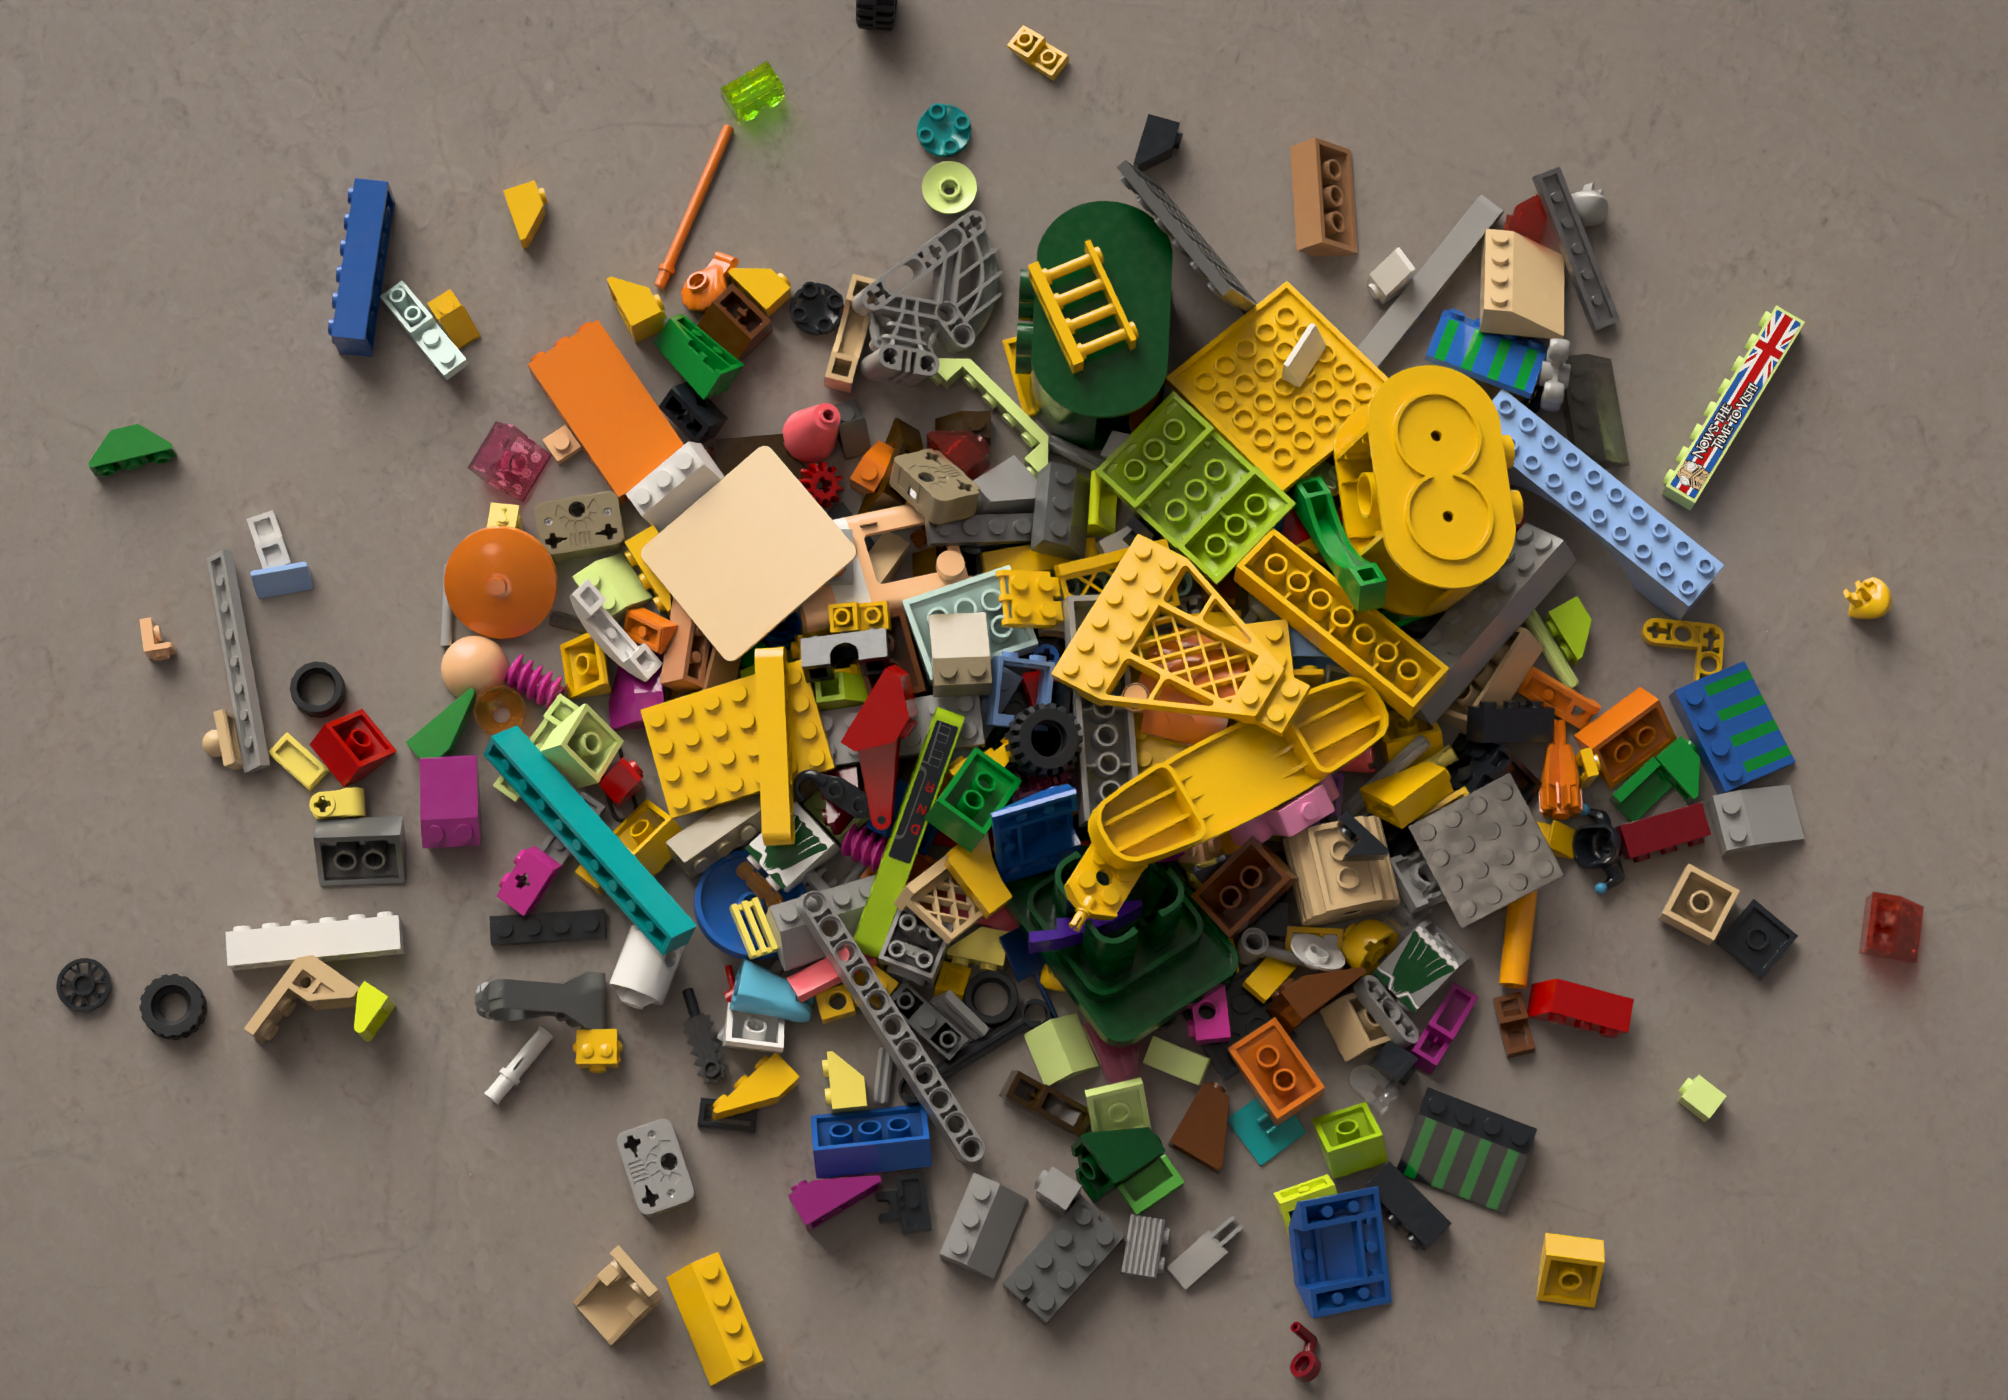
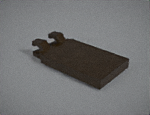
M783 434L715 439V442H711L712 447L703 446L724 476L729 474L756 449L767 446L775 452L797 479H803L800 473L802 462L793 458L785 449Z

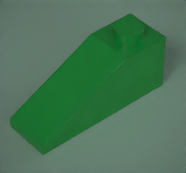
M472 687L406 741L409 749L418 759L453 755L476 704V692Z

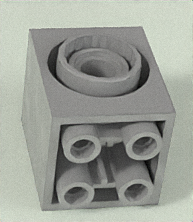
M898 908L878 957L879 968L902 983L905 981L913 987H925L934 990L943 962L947 957V950L951 947L952 942L948 945L910 908H906L903 911ZM942 921V925L952 933L954 931L953 925Z

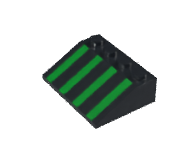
M1428 1087L1423 1094L1397 1169L1405 1177L1505 1214L1537 1129Z

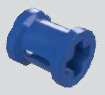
M1049 644L1038 646L1033 655L1042 656L1043 653L1048 654V659H1050L1049 662L1055 663L1056 666L1059 660L1057 649Z

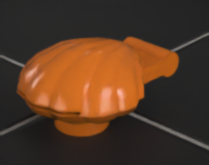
M716 252L706 269L693 273L686 280L681 290L682 303L691 311H707L711 303L727 289L726 278L728 277V271L738 266V258L722 252Z

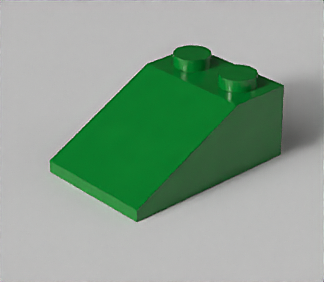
M975 747L924 819L971 853L991 827V813L1004 808L1022 780Z

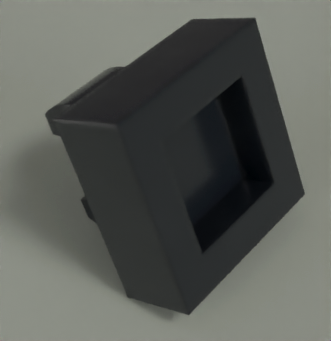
M1135 514L1126 523L1132 530L1122 540L1131 546L1137 534L1151 539L1156 533Z

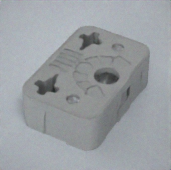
M664 1118L623 1131L618 1135L617 1146L638 1209L642 1215L652 1218L693 1203L696 1197L695 1189L691 1182L674 1127L669 1120ZM631 1139H634L636 1143L641 1142V1144L637 1145L636 1152L638 1157L635 1156L630 1148L626 1149V1147L630 1146L629 1141ZM671 1157L673 1160L678 1159L672 1170L662 1166L666 1163V1158ZM648 1188L655 1198L659 1197L655 1201L656 1206L650 1207L648 1203L644 1204L648 1200Z

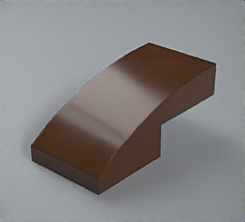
M1521 992L1493 998L1494 1010L1506 1057L1512 1058L1534 1053L1536 1047L1529 1028V1017Z

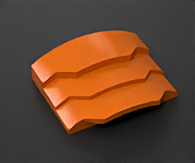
M1177 627L1178 632L1187 630V629H1183V628ZM1197 635L1181 639L1183 650L1200 646ZM1201 635L1203 645L1215 642ZM1177 640L1161 644L1164 655L1180 651ZM1158 646L1149 648L1145 660L1160 657ZM1222 647L1206 651L1209 663L1225 658ZM1226 647L1228 657L1239 655V653ZM1202 653L1186 657L1189 668L1205 664ZM1182 658L1166 662L1170 673L1185 669ZM1247 660L1231 664L1233 675L1250 671ZM1163 663L1156 665L1164 669ZM1227 665L1211 669L1214 681L1230 677ZM1207 671L1191 675L1195 686L1210 682ZM1141 672L1138 683L1144 685L1148 689L1149 694H1151L1158 680ZM1188 676L1182 677V679L1189 682ZM1242 681L1236 682L1238 690L1242 684ZM1233 684L1216 688L1221 699L1236 695ZM1168 685L1163 688L1157 698L1158 701L1207 706ZM1213 689L1207 690V692L1214 695ZM1147 709L1141 711L1143 719L1140 733L1190 747L1230 727L1229 718Z

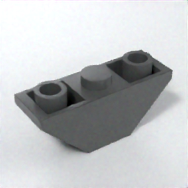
M905 981L892 994L891 999L913 1033L928 1047L948 1061L969 1040Z

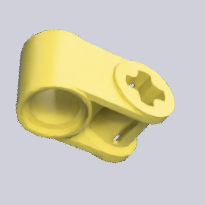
M353 787L318 792L310 799V810L316 820L366 817L363 788ZM321 802H327L326 812L320 811Z

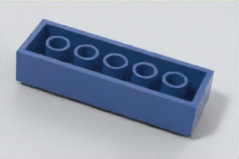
M355 178L354 187H350L348 191V204H351L350 214L346 213L344 217V230H347L346 240L342 239L340 244V256H343L342 266H338L336 270V282L339 283L338 292H334L332 297V308L335 309L334 319L330 318L328 335H331L332 344H335L339 354L372 357L395 199L388 181Z

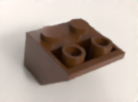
M733 283L711 303L697 325L740 362L773 332L772 321Z

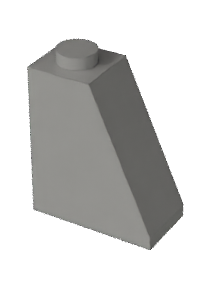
M1014 455L973 481L981 488L976 515L1034 513L1037 479Z

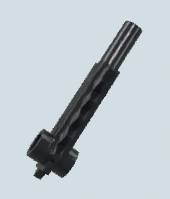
M688 988L682 991L690 1016L683 1023L686 1027L684 1033L691 1035L687 1044L695 1046L690 1054L698 1057L694 1063L695 1066L701 1067L697 1076L704 1079L705 1085L710 1082L717 1085L719 1079L726 1078L724 1070L727 1068V1065L720 1063L724 1054L716 1052L721 1044L713 1041L718 1033L710 1030L714 1022L710 1021L711 1015L700 1013L693 988Z

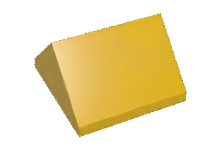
M585 633L560 645L566 685L568 684V699L611 693L606 653L597 645L589 633Z

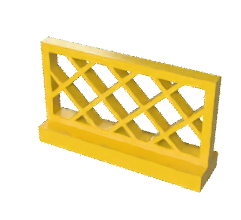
M1167 538L1154 541L1169 549ZM1129 548L1053 566L1055 576L1059 578L1063 600L1067 596H1074L1069 593L1066 580L1074 578L1086 584L1080 595H1085L1089 587L1101 593L1103 590L1092 584L1098 572L1102 571L1112 576L1113 572L1109 570L1117 568ZM1092 574L1089 580H1086L1082 577ZM1177 588L1171 596L1172 601L1167 602L1172 606L1180 605Z

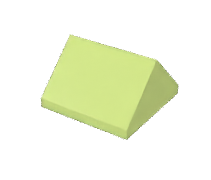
M1077 1013L1050 1019L1023 1035L1043 1084L1053 1086L1099 1067Z

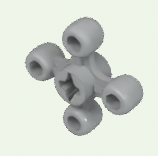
M1551 339L1547 349L1546 362L1542 361L1539 386L1544 387L1540 402V409L1544 411L1558 412L1563 402L1564 389H1568L1571 365L1566 364L1569 356L1570 342L1565 339Z

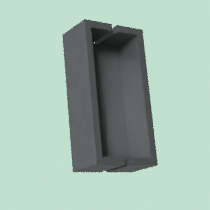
M1082 1196L1003 1282V1287L1021 1304L1024 1303L1026 1297L1030 1300L1027 1304V1309L1045 1326L1125 1238V1235L1107 1218L1101 1222L1099 1220L1101 1213Z

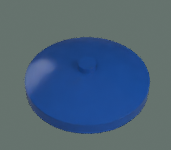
M740 850L722 857L703 872L695 889L693 908L697 924L710 943L730 956L750 960L730 912V906L732 904L739 905L742 901L746 900L749 902L752 898L758 897L766 916L769 906L799 898L807 892L802 882L788 893L782 890V888L776 891L766 880L769 874L762 867L757 870L747 859L750 853L747 850ZM751 908L752 914L754 916V919L757 923V926L767 948V942L764 938V935L757 921L753 908ZM741 911L740 914L743 918V921L752 940L754 948L757 951L759 950V947L752 934L744 911ZM774 952L751 960L768 959L778 954Z

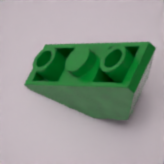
M134 424L110 430L88 464L95 476L108 477L114 475L115 471L122 469L132 471L142 468L143 464L152 462L163 464L169 462L170 458L177 457V453L170 442L145 427Z

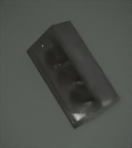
M1591 354L1568 356L1566 364L1571 365L1568 389H1564L1562 402L1568 441L1603 469L1629 466L1611 359Z

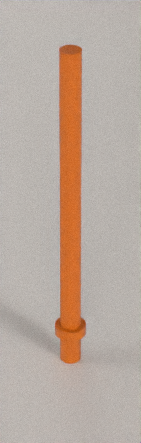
M725 124L666 259L664 263L659 265L658 270L660 272L654 285L660 289H665L669 277L675 273V263L733 133L734 128Z

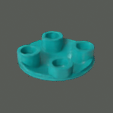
M934 103L921 115L918 121L917 137L919 143L928 153L934 156H954L960 153L969 143L971 137L970 119L956 106Z

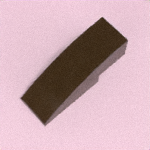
M1019 1070L1011 1071L999 1094L1000 1097L1078 1137L1085 1133L1090 1123L1086 1106L1049 1085L1036 1081Z

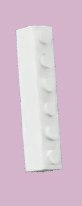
M387 911L379 912L377 917L366 918L363 914L350 915L348 920L337 921L335 917H326L319 919L320 923L308 924L307 920L292 921L290 926H279V923H266L260 929H251L250 926H236L233 928V931L225 932L227 966L232 971L292 965L296 958L314 955L322 962L404 954L402 919L399 915H394V912Z

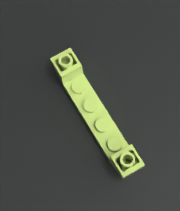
M938 358L939 369L929 378L937 386L942 384L948 389L963 375V381L972 390L976 388L983 395V401L991 409L996 407L1003 414L1001 418L1010 428L1016 427L1022 433L1021 438L1029 447H1036L1024 458V466L1037 479L1038 472L1048 464V435L971 359Z

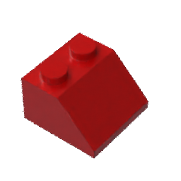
M363 709L326 723L309 744L343 787L364 779L397 752Z

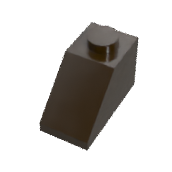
M963 410L936 418L935 447H991V411Z

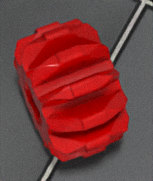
M815 462L809 463L808 469H801L800 471L804 479L798 480L820 506L830 508L831 501L838 502L840 500L836 492H843L844 488L838 486L837 482L841 481L843 477L834 476L837 468L835 466L828 468L826 462H820L819 465ZM819 481L823 484V487L819 488L820 490L816 486V484L820 483Z

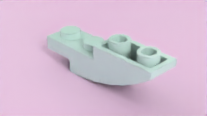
M400 281L380 296L405 332L446 380L469 365L464 355L438 326L433 316L403 281Z

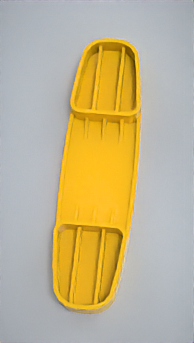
M1347 677L1312 688L1283 737L1259 725L1238 722L1179 752L1168 760L1153 765L1122 785L1092 811L1088 819L1090 839L1098 854L1107 864L1116 869L1131 870L1165 859L1221 836L1288 802L1355 760L1385 735L1389 726V714L1386 706L1373 686L1361 678Z

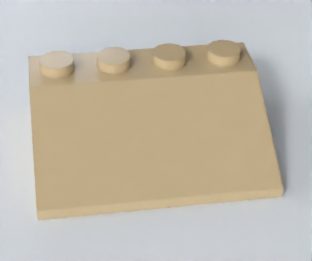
M1486 229L1481 252L1480 332L1564 339L1565 261L1562 254L1514 231Z

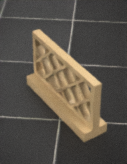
M945 855L907 884L893 904L901 911L909 907L949 945L984 916L961 886L953 884V876L944 866V863L949 858ZM936 889L947 891L948 898L938 897ZM955 893L965 895L966 902L956 900ZM919 902L931 903L932 911L926 910ZM939 905L950 907L951 915L940 913ZM957 909L968 911L969 918L958 916ZM942 921L952 923L954 931L952 933L949 932L942 925Z

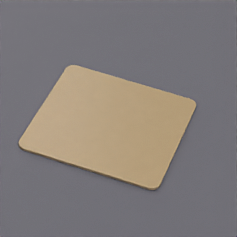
M767 446L756 449L648 542L641 551V557L722 657L729 662L741 658L849 565L857 555V549L775 452Z

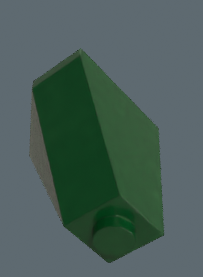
M1149 1127L1084 1133L1071 1145L1072 1156L1077 1157L1079 1168L1075 1170L1077 1181L1082 1185V1188L1093 1204L1116 1189L1119 1184H1123L1156 1161L1166 1151L1162 1146L1160 1138Z

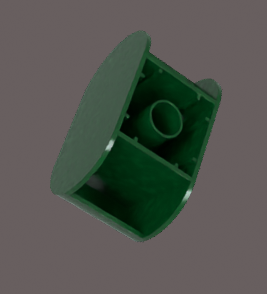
M1094 201L1080 204L1057 217L1046 229L1040 240L1036 262H1039L1042 269L1046 268L1049 270L1086 255L1084 252L1085 241L1091 240L1094 248L1099 247L1104 258V263L1101 264L1128 322L1133 321L1137 328L1139 337L1136 338L1135 349L1130 350L1126 340L1086 355L1087 359H1084L1083 370L1073 374L1029 280L1027 269H1020L1018 321H1030L1033 323H1017L1015 374L1030 375L1031 403L1037 417L1046 429L1056 437L1083 449L1103 450L1112 431L1131 434L1129 413L1145 406L1158 393L1161 395L1163 402L1168 368L1173 264L1171 242L1167 233H1164L1159 228L1154 218L1134 206L1114 201ZM1091 265L1053 280L1049 286L1053 294L1058 293L1060 295L1097 280V277ZM1100 290L1064 305V309H1061V312L1065 319L1069 318L1072 320L1109 303L1103 290ZM1111 315L1075 330V334L1072 336L1076 344L1081 343L1083 345L1117 331L1120 327L1115 316Z

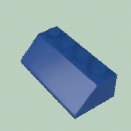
M921 1104L811 1115L816 1178H833L836 1176L862 1175L883 1171L891 1172L912 1168L920 1169L932 1166L927 1113Z

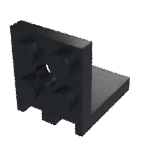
M1463 733L1458 734L1451 746L1458 757V761L1445 768L1451 776L1450 783L1453 791L1466 786L1469 793H1472L1511 773L1529 805L1542 784L1505 746L1495 743L1466 740V734ZM1471 761V764L1468 767H1464L1468 762Z

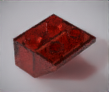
M1872 892L1866 897L1859 954L1916 963L1924 906L1902 896Z

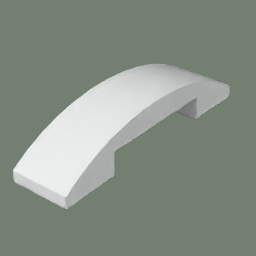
M588 579L569 596L580 622L592 639L613 661L627 672L643 681H647L663 665L645 643L638 647L605 610L602 604L606 599Z

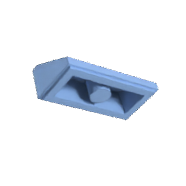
M307 562L250 572L258 598L313 589L311 569Z

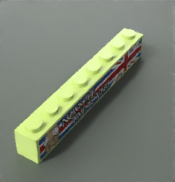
M1777 305L1772 313L1765 312L1758 324L1762 328L1758 336L1752 334L1744 347L1749 350L1744 358L1738 356L1731 368V371L1735 372L1730 381L1726 378L1724 379L1717 391L1721 395L1717 403L1710 402L1703 414L1707 417L1703 426L1697 424L1689 437L1694 440L1689 449L1683 446L1677 456L1676 461L1680 464L1675 471L1669 469L1664 477L1662 484L1666 485L1662 495L1691 511L1803 327L1804 321Z

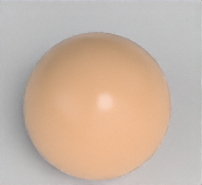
M467 636L457 640L447 649L441 662L442 680L448 691L459 698L472 687L476 692V702L485 701L495 696L505 685L506 682L504 680L509 669L508 660L502 648L493 640L483 636Z

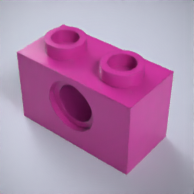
M1224 985L1189 1008L1191 1009L1192 1020H1187V1030L1189 1038L1194 1037L1195 1045L1229 1042L1231 1038ZM1203 1006H1209L1213 1009L1215 1016L1211 1019H1203L1199 1015V1009Z

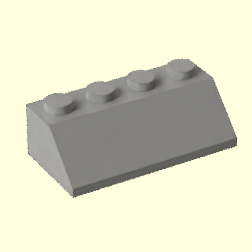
M875 875L820 891L827 897L852 938H854ZM809 897L806 901V906L809 911L816 912L818 903L814 898ZM798 898L769 906L766 913V919L778 945L777 954L784 971L826 958V955L797 911L796 903ZM824 922L822 925L823 933L831 937L834 932L831 923ZM840 946L839 949H838V951H840V950H842V949H844V948H846V947Z

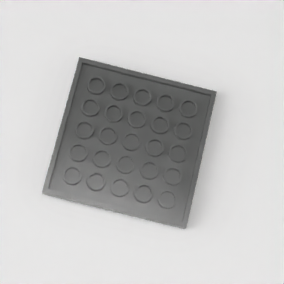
M1128 161L1122 162L1117 167L1122 173L1119 179L1129 190H1132L1134 194L1139 196L1137 201L1147 212L1149 211L1153 216H1156V219H1154L1155 223L1164 233L1174 238L1171 241L1181 254L1192 260L1189 264L1200 276L1202 275L1204 279L1209 281L1207 286L1210 290L1244 315L1255 307L1258 303L1164 189Z

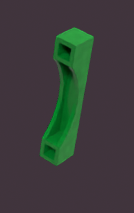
M1321 476L1297 481L1293 489V501L1296 503L1293 510L1357 612L1384 607L1387 579L1376 562H1369L1363 559L1351 545L1339 520L1332 494Z

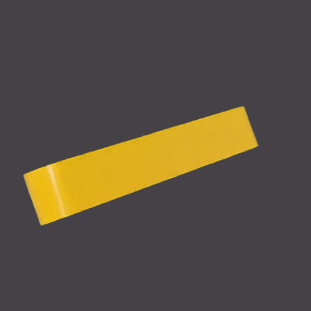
M785 647L755 649L762 838L764 846L791 845L795 843L787 652Z

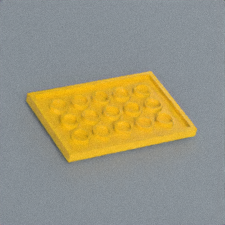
M801 660L788 663L793 782L798 773L804 770L812 769L820 773H826L836 769L812 683H806ZM755 674L640 710L670 818H681L760 793Z

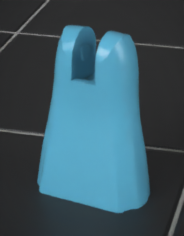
M743 959L736 975L729 1009L769 1015L792 1022L803 1023L808 1022L811 1018L812 1009L810 1005L814 1003L815 996L800 1003L787 979L750 960Z

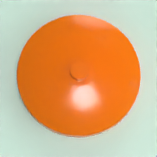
M491 526L470 534L454 549L446 565L444 588L452 611L465 626L486 637L508 639L532 631L546 618L556 600L558 576L551 555L535 537L514 527Z

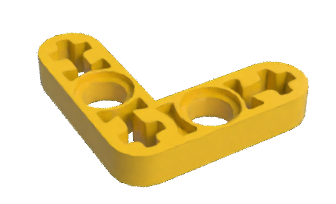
M1651 618L1642 626L1641 638L1648 645L1696 650L1694 681L1700 679V676L1706 677L1722 670L1724 633L1719 626L1710 623ZM1654 625L1657 631L1666 632L1667 626L1671 627L1668 635L1669 640H1666L1667 634L1662 633L1658 634L1656 638H1652V633L1647 632V630H1650ZM1678 628L1688 630L1690 634L1689 640L1686 642L1677 640L1675 630ZM1711 631L1712 635L1717 637V639L1713 641L1711 651L1702 652V649L1706 650L1708 648V639L1703 638V636ZM1711 658L1716 664L1715 670L1713 672L1703 670L1701 667L1702 659Z

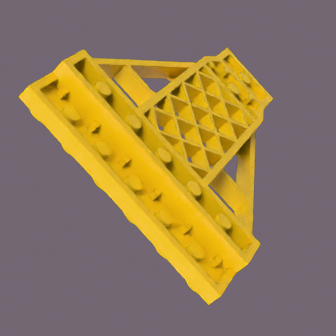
M1137 534L1051 673L1053 679L1076 690L1079 696L1102 708L1104 705L1229 718L1241 723L1259 725L1280 737H1283L1311 690L1310 685L1285 673L1283 666L1188 558L1140 534ZM1186 572H1189L1210 596L1198 616H1192L1167 603ZM1215 604L1222 609L1250 641L1249 644L1204 622ZM1172 622L1175 633L1158 637L1156 626ZM1176 622L1189 629L1178 632ZM1151 628H1153L1155 639L1144 641ZM1197 635L1200 646L1183 650L1181 639ZM1201 635L1215 642L1203 645ZM1177 640L1180 651L1164 655L1161 644ZM1158 646L1160 657L1149 660L1143 658L1142 649ZM1222 647L1225 658L1209 663L1206 651ZM1226 647L1239 653V655L1228 657ZM1202 653L1205 664L1189 668L1186 657ZM1182 658L1185 669L1170 673L1166 662ZM1247 660L1250 671L1233 675L1231 664ZM1163 663L1164 669L1156 665ZM1227 665L1230 677L1214 681L1211 669ZM1128 666L1158 680L1148 699L1111 695ZM1207 671L1210 682L1195 686L1191 675ZM1188 676L1189 682L1182 679V677ZM1243 681L1238 690L1236 682ZM1233 684L1236 695L1222 699L1219 698L1216 688ZM1168 685L1207 706L1158 701L1157 698L1163 688ZM1213 689L1214 695L1207 692V690Z

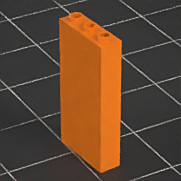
M596 320L593 323L587 322L577 330L578 332L571 337L561 338L554 344V348L546 353L542 351L531 358V362L528 363V367L540 388L609 489L617 495L619 503L622 505L630 500L626 495L627 492L684 444L599 320Z

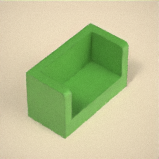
M1163 1154L1155 1163L1124 1184H1119L1116 1190L1132 1214L1141 1215L1181 1188L1185 1182L1166 1154Z

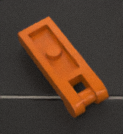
M1534 666L1529 670L1518 690V693L1530 700L1544 701V706L1555 708V715L1581 730L1591 723L1590 720L1593 714L1596 715L1601 708L1597 701L1586 698ZM1576 705L1583 709L1581 714L1573 712Z

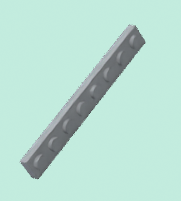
M222 549L208 557L207 564L244 773L254 774L270 765L269 751L267 749L264 724L260 711V700L257 694L255 672L252 665L245 616L243 615L240 598L241 593L238 587L236 564L232 550Z

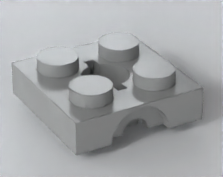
M1420 849L1405 857L1398 855L1390 858L1398 892L1411 914L1446 901ZM1419 874L1425 875L1429 882L1421 879Z

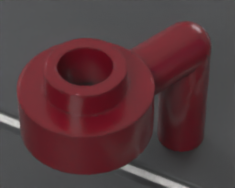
M1296 1321L1291 1325L1290 1329L1305 1344L1303 1351L1292 1359L1290 1371L1299 1381L1310 1382L1316 1378L1321 1369V1361L1314 1355L1317 1337L1300 1322Z

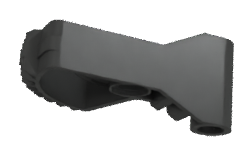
M587 971L561 983L497 979L491 982H484L476 989V1012L489 1020L515 1022L551 1016L555 1017L559 1022L566 1021V1024L572 1028L581 1026V1030L607 1029L605 973Z

